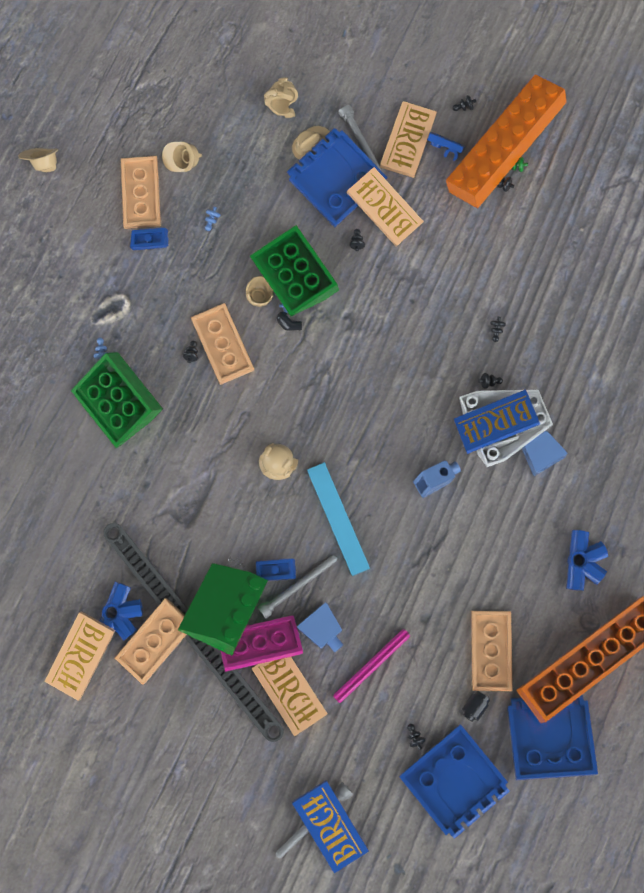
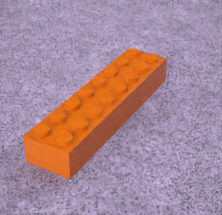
M535 74L446 179L449 193L478 209L567 103L565 89Z
M644 596L635 600L516 690L540 723L550 720L644 648Z

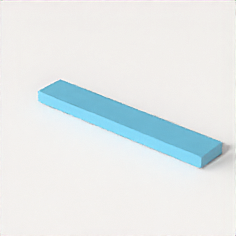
M325 462L307 469L351 575L354 576L369 570L368 562Z

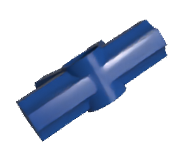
M572 530L570 553L567 559L566 589L584 591L585 577L595 585H598L607 573L605 569L595 562L609 557L608 551L602 541L588 547L589 532ZM575 555L580 556L582 559L580 566L576 565L573 561Z
M115 581L106 606L102 609L100 622L116 630L124 641L137 631V628L129 618L143 616V606L141 599L126 601L132 587ZM110 607H114L117 610V615L114 618L108 615Z

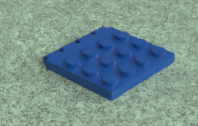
M334 128L325 136L328 143L324 139L319 141L312 148L315 155L311 151L307 152L299 160L302 167L295 163L287 173L290 176L289 181L335 228L358 207L357 203L347 194V191L373 167L386 180L388 177L343 130L339 132Z
M583 694L545 723L539 722L522 698L510 699L511 706L507 707L516 780L598 774L588 700L584 701Z
M461 724L399 776L444 834L450 833L454 839L465 830L460 824L464 821L469 827L481 817L476 811L478 808L484 814L496 804L492 798L493 795L500 800L510 792L506 787L507 780Z

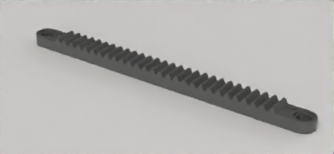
M117 523L108 524L103 531L105 539L157 604L160 605L167 598L186 615L188 608L125 530ZM117 528L119 535L116 538H110V529ZM186 635L185 639L262 735L271 742L280 740L284 733L282 725L238 670L225 672L220 650ZM271 726H277L279 729V735L275 738L268 735V729Z

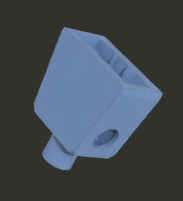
M547 431L522 448L534 476L564 459L568 454Z
M445 460L422 471L413 483L421 497L425 498L450 484L455 478V474L461 472V469L457 462L448 464Z
M326 602L297 626L298 630L320 649L328 644L336 652L343 646V643L337 637L342 632V629Z

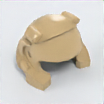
M279 78L270 90L264 94L265 105L277 115L285 116V118L295 117L294 109L288 106L297 100L298 91L293 83L288 81V78Z
M272 443L260 455L259 466L263 475L269 479L283 480L290 477L291 473L296 470L298 459L293 458V454L287 446Z

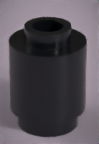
M479 691L472 694L462 708L464 711L463 716L471 722L474 719L479 721L489 707L490 699Z

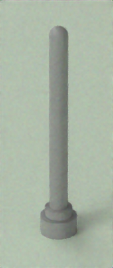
M351 105L342 107L338 111L341 119L348 122L363 152L382 171L353 118L354 111Z
M334 555L330 556L273 600L259 604L257 608L265 619L270 617L276 606L337 561V557Z
M343 782L335 791L339 802L345 799L348 800L353 795L352 791ZM305 824L276 851L277 858H282L309 832Z

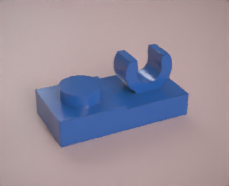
M431 132L427 139L431 141L430 145L434 147H448L449 149L445 151L444 157H447L449 152H453V161L458 159L459 153H463L466 147L434 132Z
M166 228L131 231L130 248L132 250L167 248L169 244L168 230Z
M295 559L256 561V575L268 581L296 579Z

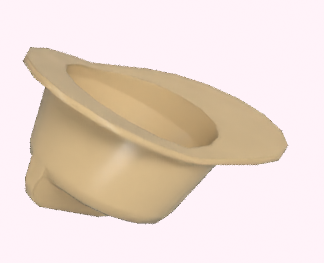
M313 126L301 132L292 145L294 156L300 160L309 151L315 155L312 148L322 139L328 143L325 136L330 131L322 126Z
M187 142L168 143L162 151L163 163L172 172L190 171L198 164L199 158L202 157V154L198 153L197 148Z
M29 149L21 152L18 157L29 160L37 171L51 172L56 170V152L58 149Z

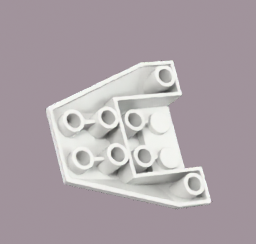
M523 390L475 391L460 396L463 415ZM539 390L526 391L540 425L476 450L486 467L506 461L553 425Z

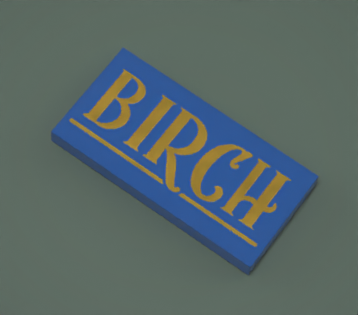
M526 389L454 418L467 454L540 425Z
M327 780L292 801L293 806L334 873L369 852Z

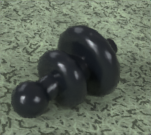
M467 95V101L461 99L460 104L453 105V110L458 111L462 108L463 111H466V107L473 110V103L477 101L476 99L471 100V97Z
M504 177L498 184L499 188L503 187L504 192L509 191L510 187L514 188L515 186L512 184L511 177H507L506 180Z
M359 229L354 230L355 235L352 236V241L350 242V247L355 251L365 247Z
M497 317V321L490 322L491 325L495 326V328L491 329V332L494 333L492 338L494 342H498L499 334L503 333L500 327L506 326L505 322H501V317Z
M194 340L190 342L191 346H188L186 352L183 353V358L187 360V363L198 360V350L195 348L197 342Z
M487 373L482 374L481 379H478V383H481L484 389L503 382L501 377L495 378L494 375L489 376Z
M409 724L407 728L411 734H409L408 738L413 739L410 742V747H418V750H421V744L425 742V738H419L421 733L415 731L413 724Z

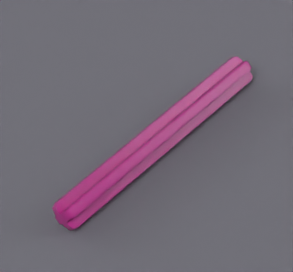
M402 629L334 694V698L341 703L410 637V634L405 629Z

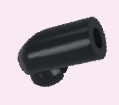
M284 311L278 313L277 322L284 330H302V321H291Z

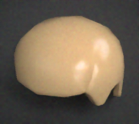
M263 276L253 277L248 282L245 290L249 303L257 307L268 305L274 295L272 288Z

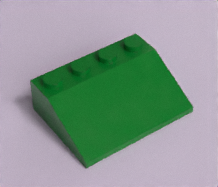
M297 225L250 255V258L290 316L323 302L339 291L338 284Z
M118 352L105 353L71 390L115 448L121 446L148 425L163 410L162 406Z
M212 563L178 631L232 656L268 580L248 571Z

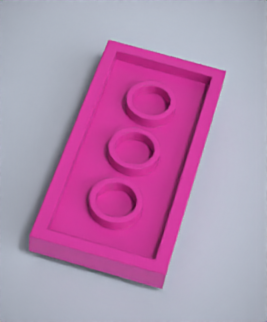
M294 615L247 625L233 655L231 656L223 651L220 652L226 672L303 654V648Z

